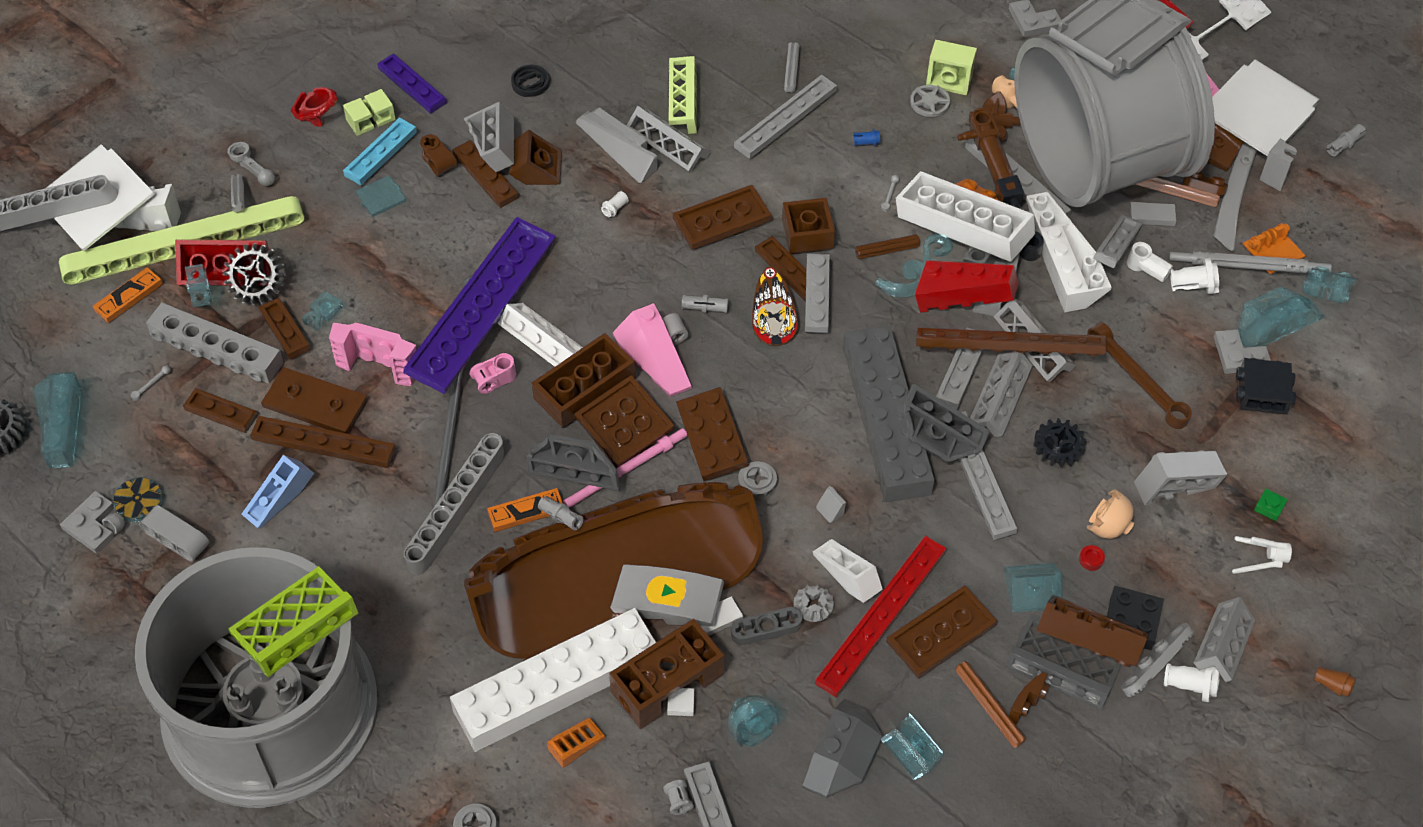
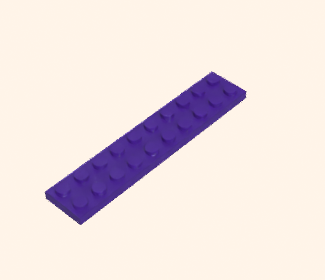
M516 217L405 365L403 373L445 394L501 317L506 305L511 303L555 242L556 236Z

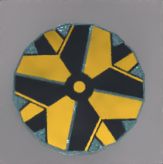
M145 477L132 478L125 481L116 489L113 495V506L116 512L122 515L125 521L132 523L141 522L156 505L160 507L163 505V494L159 485L152 479Z

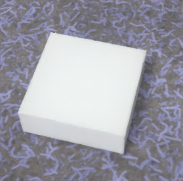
M681 688L668 697L667 715L693 716L694 689Z

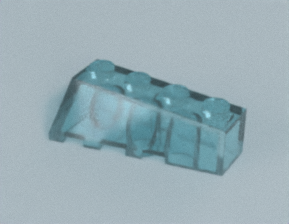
M75 372L51 373L33 388L43 439L41 454L48 468L73 467L82 388Z

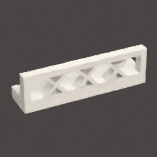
M524 303L507 304L498 322L501 327L553 366L558 365L583 348Z

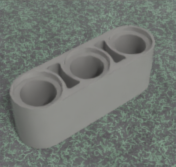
M158 505L139 523V526L146 534L190 562H193L210 544L203 533Z

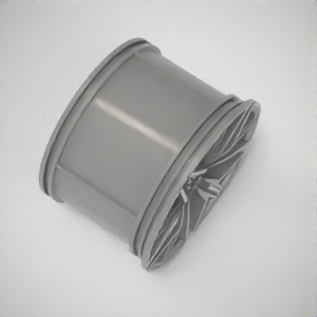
M1186 27L1130 70L1125 68L1117 75H1112L1049 37V34L1029 39L1021 46L1016 58L1014 74L1016 104L1021 127L1039 172L1050 189L1066 204L1073 207H1082L1098 201L1104 194L1157 176L1170 177L1176 175L1188 177L1200 172L1207 164L1214 142V106L1205 67Z
M240 548L221 552L196 562L176 575L156 595L148 607L137 633L135 664L138 679L148 701L160 716L161 735L171 762L180 775L196 790L214 800L233 806L266 808L290 804L324 789L339 778L360 755L370 737L376 717L378 696L375 676L365 652L355 640L351 619L316 643L307 664L289 662L270 677H267L262 672L260 666L247 651L222 638L230 633L228 628L318 567L307 559L290 552L271 548ZM318 577L310 583L309 588H321L323 580ZM292 595L287 599L286 604H299L301 595ZM307 595L305 603H318L319 595ZM325 595L324 603H330L338 596ZM269 611L265 614L264 619H276L278 611ZM284 611L282 619H295L297 611ZM303 611L301 619H307L315 611ZM267 627V635H272V627ZM329 637H331L339 644L335 661L318 667ZM213 643L241 660L224 678L205 651ZM257 643L255 650L258 653L264 649L260 646V643ZM201 656L218 684L182 683L191 665ZM328 674L326 678L323 680H313L315 678ZM178 693H213L217 695L215 698L178 695ZM176 703L207 708L190 720L176 712ZM228 712L230 714L227 728L205 725L222 713Z

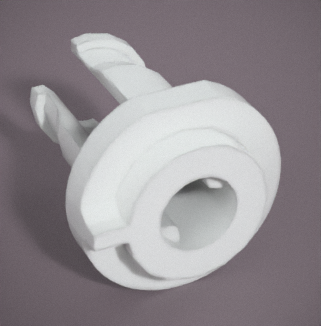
M1204 258L1203 265L1186 267L1175 271L1170 269L1172 291H1175V289L1206 288L1207 294L1219 293L1217 263H1211L1210 258Z
M1167 664L1164 686L1171 685L1180 689L1202 693V701L1209 702L1211 696L1217 697L1220 673L1214 666L1199 671L1198 668Z

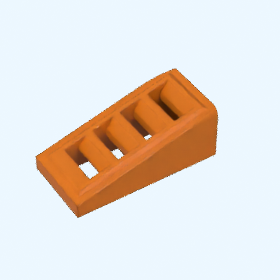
M587 718L547 741V748L562 768H564L604 740L605 735L590 718ZM589 728L595 736L590 738L584 730ZM579 733L586 740L583 743L576 736ZM572 739L577 746L573 747L569 740ZM565 745L568 751L564 752L561 746Z

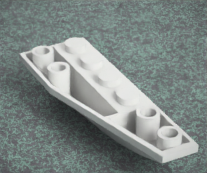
M1048 192L1026 196L1029 212L1034 214L1035 231L1039 232L1044 238L1041 253L1064 313L1086 309L1111 290V285L1101 262L1093 259L1096 251Z

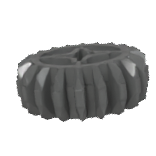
M253 243L250 249L249 245L245 244L243 245L244 252L239 248L235 249L237 257L232 254L229 255V258L233 260L232 264L225 262L224 265L229 267L230 271H224L223 275L230 276V279L225 280L224 284H232L228 292L233 293L237 291L234 298L240 299L243 296L242 303L247 304L250 300L252 305H256L259 299L261 304H265V296L269 300H273L274 297L271 292L279 294L280 290L276 286H284L285 283L279 281V277H286V273L279 272V270L285 268V265L276 264L281 260V257L278 255L273 257L275 253L273 249L268 250L266 253V245H262L259 249L258 244ZM257 256L250 266H240L247 258ZM264 258L271 267L272 276L264 272ZM245 270L250 272L256 271L259 275L264 276V278L254 277L252 280L253 276H250ZM238 272L245 276V290L239 283ZM263 281L269 283L262 291L252 293L253 288H256L258 283Z
M5 399L0 401V453L5 452L8 454L9 448H16V442H22L26 422L24 417H22L21 410L13 402L8 403Z

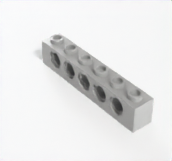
M162 302L146 322L150 335L155 340L167 342L176 349L182 348L196 357L209 359L216 365L226 366L235 373L246 374L255 381H263L269 384L284 364L279 349Z

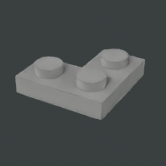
M1029 0L1009 4V11L1023 37L1049 32L1051 27L1058 30V23L1061 19L1055 9L1036 13Z
M1238 329L1215 331L1213 337L1225 374L1236 373L1237 367H1241L1244 358L1271 361L1266 346L1243 348Z
M94 491L60 526L62 530L98 554L114 538L113 532L100 524V522L115 507L111 501Z

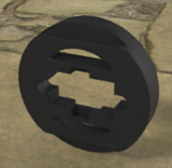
M523 65L517 68L511 76L512 88L515 93L522 97L539 95L549 87L548 72L538 65ZM528 78H540L539 81L532 85H521Z

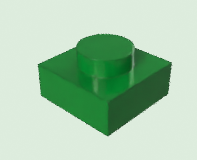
M1265 488L1254 511L1277 521L1288 499Z

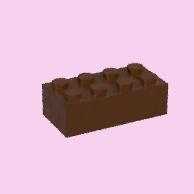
M604 333L531 382L533 399L564 428L575 420L574 413L630 375L635 378V361Z

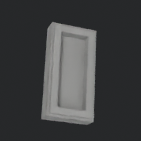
M1130 203V219L1144 225L1175 226L1176 224L1175 204Z

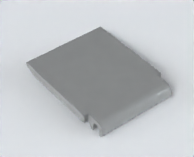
M1088 0L1059 21L1058 30L1051 27L1049 37L1112 75H1117L1125 68L1129 70L1189 25L1192 20L1157 0Z

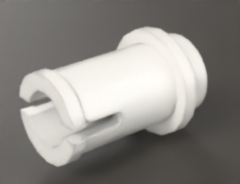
M620 191L609 201L603 202L601 210L607 217L615 216L617 211L629 202V199L624 192Z

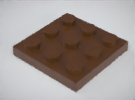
M632 375L574 413L575 419L595 443L605 451L616 468L636 457L655 444L657 440L675 429L674 424Z

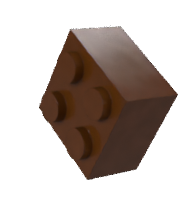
M827 197L783 202L782 222L790 254L833 249L835 230Z

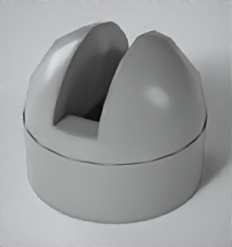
M113 513L106 516L102 520V524L115 535L122 530L125 520L122 515Z

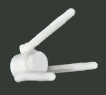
M1236 536L1234 538L1235 541L1266 547L1267 558L1272 559V562L1236 568L1232 570L1233 574L1271 567L1282 568L1283 562L1288 563L1291 559L1292 548L1290 543L1274 542L1257 537L1250 539Z

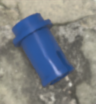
M875 129L869 132H853L854 146L868 144L876 146V144H880V132L875 131Z

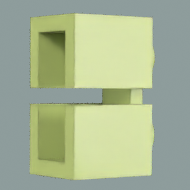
M382 89L364 96V100L359 98L343 105L346 120L357 136L374 129V125L369 119L371 117L378 127L395 120L393 105Z

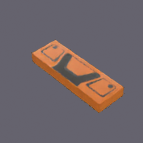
M147 267L93 305V309L107 323H110L163 285L162 280Z
M555 488L487 508L494 532L549 517V514L539 510L538 504L544 496L550 497L559 504L562 503L558 489Z

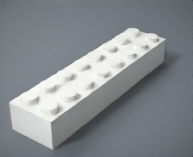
M633 608L450 696L453 712L474 752L609 687V672L656 642L637 610Z

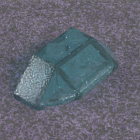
M1279 287L1244 303L1238 332L1246 348L1260 347L1323 319L1325 315L1311 299L1284 287Z

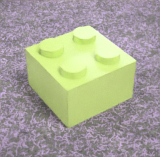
M935 39L929 60L926 85H939L945 91L967 95L972 80L977 48Z

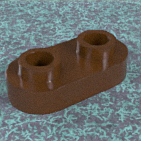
M1202 172L1184 177L1183 183L1185 185L1209 193L1225 195L1228 188L1225 179L1216 176L1209 178L1203 176Z

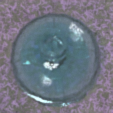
M750 695L739 698L733 703L728 714L727 725L739 746L743 747V744H746L748 747H753L763 742L773 733L770 728L774 722L778 726L781 714L767 698L759 695Z

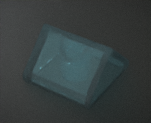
M1054 563L1004 567L1012 613L1044 610L1052 595L1062 598L1061 571Z
M910 713L881 738L882 742L914 780L931 770L944 754Z

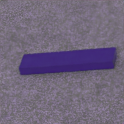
M394 53L377 63L378 69L430 114L447 104L446 98Z

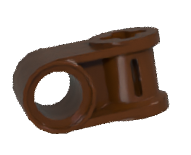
M428 134L421 138L422 158L436 176L457 166L452 152L445 147L436 135Z

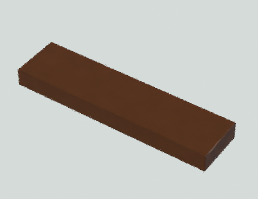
M773 236L756 245L755 252L770 267L775 268L784 281L806 302V269Z

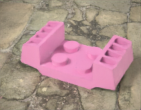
M333 323L329 340L336 366L350 371L356 358L360 357L365 361H375L387 367H392L395 384L411 386L415 382L414 378L403 373L405 365L417 351L415 344L401 339L399 334L359 323L350 325Z

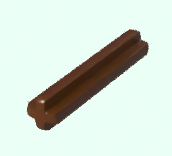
M917 234L859 245L856 246L855 253L858 259L916 248L920 246V239Z

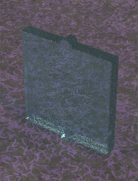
M390 176L355 191L362 207H365L372 217L406 202V198L400 191V186H396Z

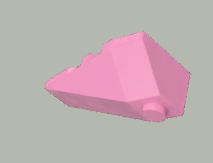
M651 304L632 311L613 332L618 346L636 362L638 368L648 373L652 380L670 397L692 389L656 306Z

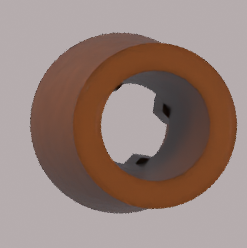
M1319 667L1314 681L1322 684L1340 697L1343 695L1349 697L1356 678L1352 677L1351 673Z

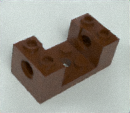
M693 618L609 672L610 691L639 729H642L661 716V701L695 679L704 688L724 675V654ZM664 662H670L674 665V668L670 671H664L660 668V665Z

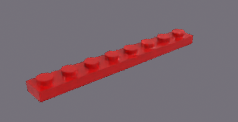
M927 536L922 539L816 678L815 685L837 698L943 557L946 547Z

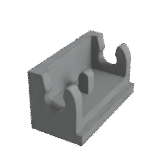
M1281 138L1269 151L1260 177V181L1279 191L1284 187V182L1288 178V171L1294 160L1284 152H1290L1293 155L1297 153L1294 147L1285 143Z

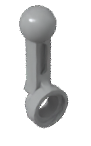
M236 142L228 148L230 159L235 163H240L241 167L246 168L255 175L261 185L270 186L274 183L275 174L273 171L264 169L250 157L251 151L247 143Z

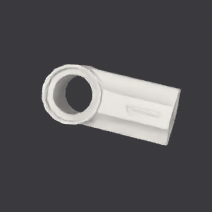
M1144 242L1135 243L1127 259V265L1131 270L1145 271L1161 282L1167 279L1170 269L1174 267L1153 254L1151 247Z

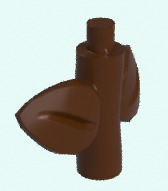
M1001 91L994 93L984 102L983 108L992 112L1000 132L999 140L1003 142L1007 138V130L1005 128L1021 125L1020 119L1013 116V113H1006L1007 103ZM970 111L969 113V126L971 122V116L973 113L972 111Z

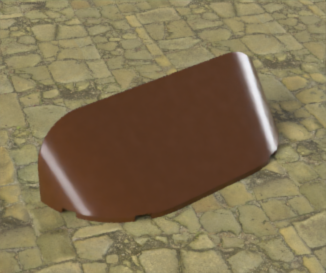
M722 482L679 485L677 488L678 492L664 494L663 489H658L581 514L583 523L577 530H572L564 523H555L514 539L515 546L505 551L503 547L496 548L480 559L469 570L470 578L464 580V587L481 637L488 646L504 656L519 659L526 658V656L531 658L623 614L614 613L611 609L623 565L669 568L722 579L724 581L722 590L738 584L753 570L762 550V528L752 491L741 485L735 486L734 489H729L728 484Z

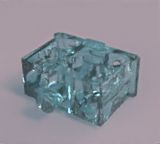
M203 264L185 267L188 281L186 287L187 292L190 293L192 306L196 308L212 305L207 273ZM196 272H199V276L197 278H193L194 274ZM203 294L204 298L198 301V296Z

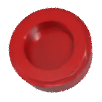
M1094 545L1085 546L1079 555V563L1089 571L1100 569L1105 560L1103 550Z

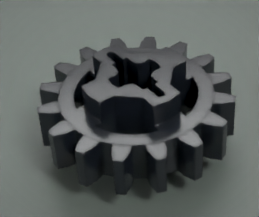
M1057 418L1056 423L1049 419L1047 425L1041 424L1039 430H1036L1033 446L1037 447L1036 454H1043L1042 461L1051 460V466L1055 462L1059 463L1060 467H1063L1065 462L1072 466L1074 460L1079 462L1081 455H1084L1087 439L1083 438L1084 431H1077V424L1070 426V420L1068 419L1065 423H1061L1060 418Z

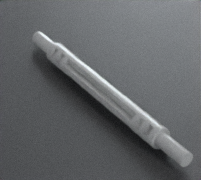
M1193 251V253L1170 252L1169 261L1192 262V265H1203V259L1210 258L1211 263H1217L1218 267L1307 273V271L1331 272V264L1309 262L1305 259Z

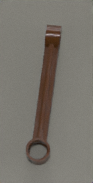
M1099 322L1088 329L1087 335L1106 336V351L1166 412L1165 420L1170 427L1182 429L1188 425L1192 415L1191 408L1186 403L1175 402L1113 339V333L1107 324ZM1171 412H1181L1185 415L1186 419H1177Z

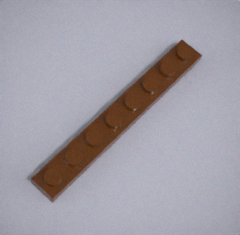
M918 328L916 346H922L926 349L945 347L949 350L968 348L972 351L991 349L995 352L1014 350L1019 353L1037 351L1042 354L1059 352L1066 355L1082 353L1089 356H1098L1100 354L1105 355L1106 336Z

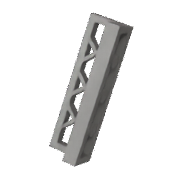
M637 106L626 125L647 139L649 145L690 172H692L700 157L707 159L711 152L674 126L669 125L668 122L650 110ZM639 117L643 119L645 129L636 130L633 128ZM658 129L661 139L653 141L650 131ZM674 140L677 150L669 152L666 142ZM690 151L694 154L688 164L683 161L682 152Z
M1017 299L1008 301L994 316L995 320L1007 332H1018V327H1026L1030 333H1048L1024 303ZM1010 310L1014 313V323H1006L1002 319ZM1031 351L1024 353L1048 382H1051L1062 370L1070 372L1076 367L1070 357L1063 353L1052 352L1049 356L1042 353L1040 356H1033ZM1045 359H1053L1057 364L1050 373L1045 370Z
M1013 351L998 354L970 417L983 427H987L994 437L1003 436L1033 366L1023 353ZM1004 361H1009L1006 365L1002 367ZM984 413H986V415H985V417H984L983 419H979L980 416H982Z
M1241 597L1218 603L1194 661L1199 671L1215 666L1225 682L1233 679L1255 623V618Z

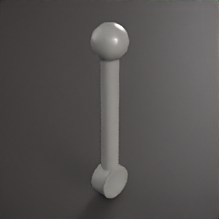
M897 175L891 177L892 183L885 202L881 204V210L884 212L890 209L889 202L895 185L899 182Z
M163 366L161 372L140 390L133 391L131 398L134 401L140 400L141 394L164 374L167 375L171 372L170 367Z

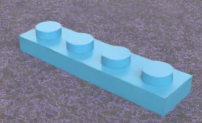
M399 117L343 170L344 176L361 186L417 133L416 126Z

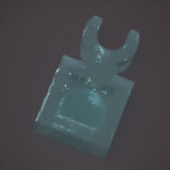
M324 291L310 305L311 312L303 316V323L307 325L310 321H314L312 323L313 330L319 329L323 319L329 322L343 308L342 301Z

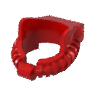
M325 87L314 88L313 92H309L308 95L306 92H301L290 111L296 119L307 121L314 126L320 127L323 124L320 117L327 113L331 107L335 106L338 101L337 94L333 89Z

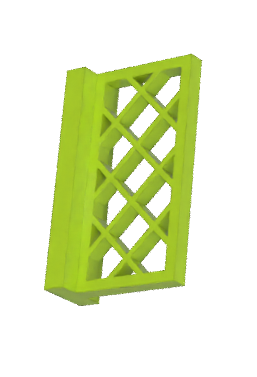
M318 566L228 628V630L260 666L262 672L267 677H270L356 616L358 610L352 596L347 591L343 592ZM318 577L323 580L321 588H309L310 583ZM292 595H301L299 604H286V602ZM307 595H319L318 603H305ZM325 595L338 596L330 603H324ZM269 611H278L276 619H264V616ZM284 611H297L295 619H282ZM303 611H315L307 619H301ZM247 627H255L253 635H241L239 632ZM261 627H274L272 635H260ZM280 627H293L284 635H278ZM257 643H270L257 653L255 651Z

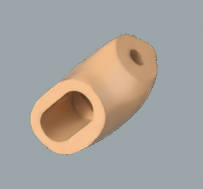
M1003 75L997 77L992 85L993 94L1001 91L1006 100L1007 108L1014 106L1017 108L1014 80L1007 79Z

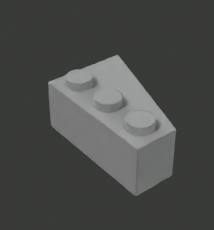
M500 102L464 118L469 126V132L475 140L474 143L481 158L495 172L514 164V117Z
M1216 451L1160 452L1152 457V460L1136 478L1134 484L1144 505L1152 504L1153 499L1165 497L1166 500L1173 499V494L1186 492L1187 495L1215 489L1227 476V473Z

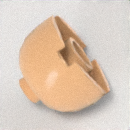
M1116 489L1108 493L1112 496L1108 501L1103 498L1089 519V522L1093 524L1087 526V529L1105 539L1117 538L1122 533L1126 535L1134 525V522L1131 521L1134 516L1133 505L1126 496Z

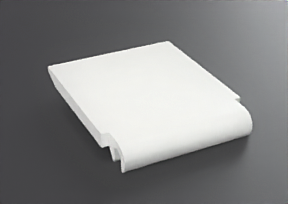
M1254 60L1249 66L1243 65L1212 97L1215 123L1268 156L1269 151L1280 138L1285 143L1291 139L1313 115L1320 101L1316 96L1257 60Z
M99 145L46 187L49 188L97 175H105L118 191L116 200L110 204L54 218L83 251L155 195L112 149L107 151L102 145Z

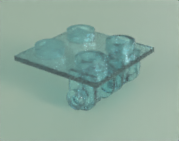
M1318 266L1311 268L1305 277L1304 282L1307 283H1304L1302 292H1306V295L1318 297L1320 287L1322 286L1319 297L1322 299L1325 288L1328 287L1326 300L1330 299L1332 289H1334L1331 301L1348 303L1349 291L1358 279L1353 278L1351 274L1346 272H1339L1337 274L1329 272V269Z

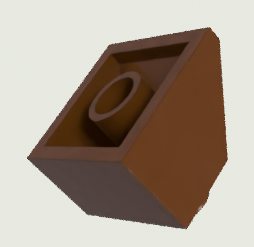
M527 130L514 140V164L510 166V175L526 185H557L560 183L561 149L531 130Z

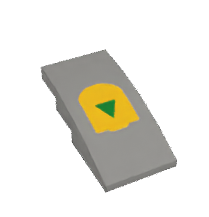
M623 565L611 609L614 613H625L635 608L641 619H663L668 625H684L694 618L700 626H713L724 581L702 574L669 568Z

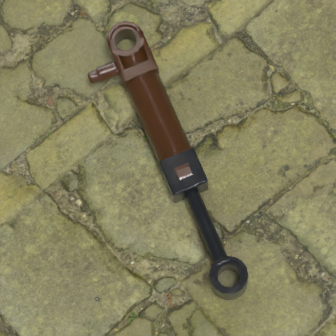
M978 108L972 113L970 131L958 134L957 138L959 141L974 139L977 149L982 151L994 181L995 194L998 201L1021 209L1020 205L1023 202L1024 190L1018 175L1013 174L999 140L1000 132L994 116L990 110ZM1035 231L1034 236L1019 252L1020 256L1026 261H1035L1041 255L1044 238L1039 232Z

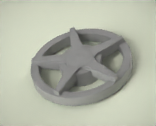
M923 85L917 87L912 92L910 104L918 114L926 117H936L948 110L950 97L939 85ZM924 90H933L928 93L924 92ZM937 92L941 93L945 99L936 95ZM919 94L922 99L914 102L915 95ZM938 104H946L941 110L935 111ZM918 106H923L926 109H931V112L924 111L920 109Z

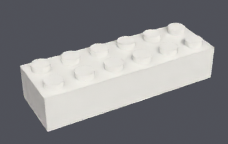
M921 171L896 197L899 218L1010 262L1035 234L1034 214Z

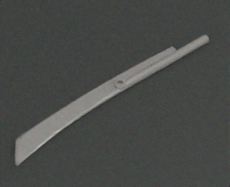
M1246 142L1242 143L1227 183L1228 188L1223 196L1213 234L1219 242L1233 252L1235 250L1240 204L1257 149Z

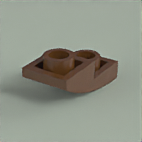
M1042 672L1032 679L1019 693L1009 714V717L1015 724H1018L1021 716L1026 717L1030 705L1036 707L1039 698L1044 700L1049 685L1045 684L1048 674Z

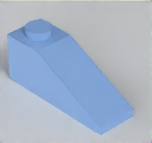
M283 455L247 505L242 515L257 528H262L301 493L314 472L299 460Z

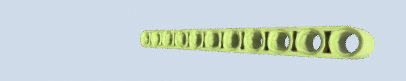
M290 196L247 207L242 212L238 211L236 213L232 211L97 246L85 251L67 254L59 259L62 280L66 284H77L176 258V239L244 240L297 226L304 221V213L299 199Z

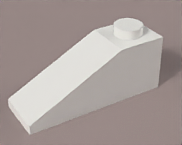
M831 539L813 551L816 559L841 586L864 603L883 590L876 567Z

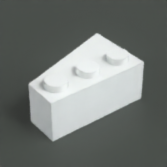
M167 184L165 188L155 189L154 186L149 187L155 195L115 227L159 231L177 226L181 211L172 184Z

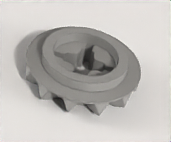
M760 461L750 462L748 467L740 470L738 475L739 485L750 489L755 497L758 494L766 496L770 490H774V486L777 483V475L769 464ZM757 473H759L761 479L758 485L754 481Z
M807 584L802 590L799 589L794 597V608H797L802 613V619L818 622L826 619L832 613L834 606L833 596L829 594L827 588H820L818 584L816 586H809ZM819 598L818 606L816 604L809 606V599L815 600Z
M470 804L458 811L453 821V827H468V825H472L474 816H476L478 823L482 824V826L478 827H496L497 825L493 811L482 804Z

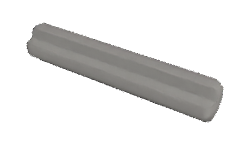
M790 42L788 44L784 83L785 92L793 93L796 88L800 46L797 42Z
M241 174L231 176V206L236 213L238 211L242 212L245 209L244 180H242Z

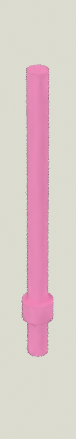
M682 428L669 437H662L657 440V444L616 468L618 478L662 451L665 453L672 449L675 443L687 437L686 431ZM588 485L563 500V502L570 508L602 489V487Z

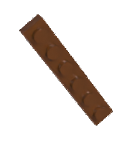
M258 416L250 434L251 439L254 441L384 468L389 467L396 449L395 444L263 416Z

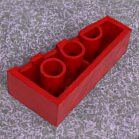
M926 261L915 297L920 313L928 312L929 308L939 307V310L949 309L951 305L962 304V307H968L975 302L991 304L1013 301L1019 282L1014 265Z

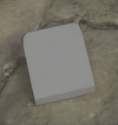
M829 486L816 508L829 523H833L844 516L846 501L833 487Z

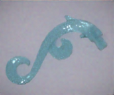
M932 234L926 238L923 245V263L917 260H910L903 265L902 274L907 279H916L917 273L915 272L920 273V277L915 282L902 285L903 283L887 282L879 277L875 285L883 289L884 293L894 297L914 296L926 261H931L930 245L932 243L942 245V248L933 250V255L945 256L952 250V241L949 237L942 234Z

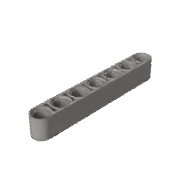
M97 175L0 200V231L110 204L116 200L118 191L105 175Z
M489 433L481 439L405 548V563L407 570L411 574L421 575L427 571L503 460V441L498 434Z

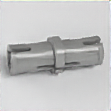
M1357 124L1348 132L1341 133L1334 142L1327 145L1328 153L1331 156H1337L1344 149L1351 148L1358 139L1366 135V132H1363L1366 130L1364 126Z
M683 295L682 309L702 310V313H707V311L727 313L728 299L711 298L708 295H703V297ZM695 302H698V303H710V304H715V305L695 304Z
M544 496L539 501V510L549 514L555 522L564 523L572 530H577V528L582 526L583 517L572 512L564 503L559 504L548 496Z

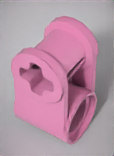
M507 353L499 354L483 363H478L469 372L471 378L475 379L478 383V390L482 394L490 393L494 389L514 381L517 375L514 359Z

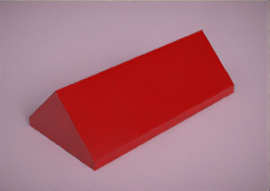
M176 239L177 285H226L224 281L230 279V276L223 275V272L230 271V268L224 264L225 262L231 264L233 262L229 255L232 254L237 257L235 249L239 248L244 252L243 245L247 244L251 249L253 243L258 244L259 249L262 245H266L267 253L269 250L267 240ZM257 256L247 258L240 266H250ZM264 258L263 269L264 272L270 276L271 267L267 260ZM245 270L246 273H249L250 276H253L251 278L252 280L254 277L264 278V276L259 275V273L256 271L250 272ZM238 272L240 285L246 286L245 276ZM260 282L257 286H268V282Z

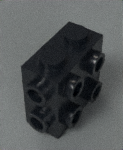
M1244 358L1241 367H1237L1236 380L1239 381L1236 399L1240 400V409L1288 414L1290 407L1294 406L1296 402V392H1293L1292 389L1295 384L1296 375L1292 373V363Z

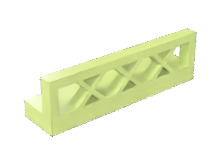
M695 57L669 58V125L687 124L688 134L697 133V69ZM686 64V67L681 71L674 68V65ZM681 78L685 83L679 87L674 83ZM681 94L686 98L679 103L674 99ZM682 110L686 113V116L674 117V114Z

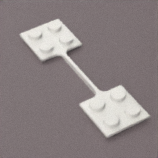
M1218 0L1227 9L1229 15L1198 36L1190 34L1201 59L1203 60L1209 55L1199 44L1201 38L1231 18L1237 20L1247 30L1271 14V11L1261 0Z

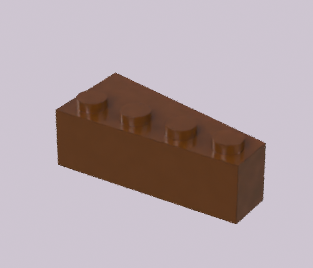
M1052 595L1048 600L1036 630L1067 641L1075 646L1089 649L1097 655L1112 657L1116 659V662L1127 667L1137 665L1149 633L1056 595Z

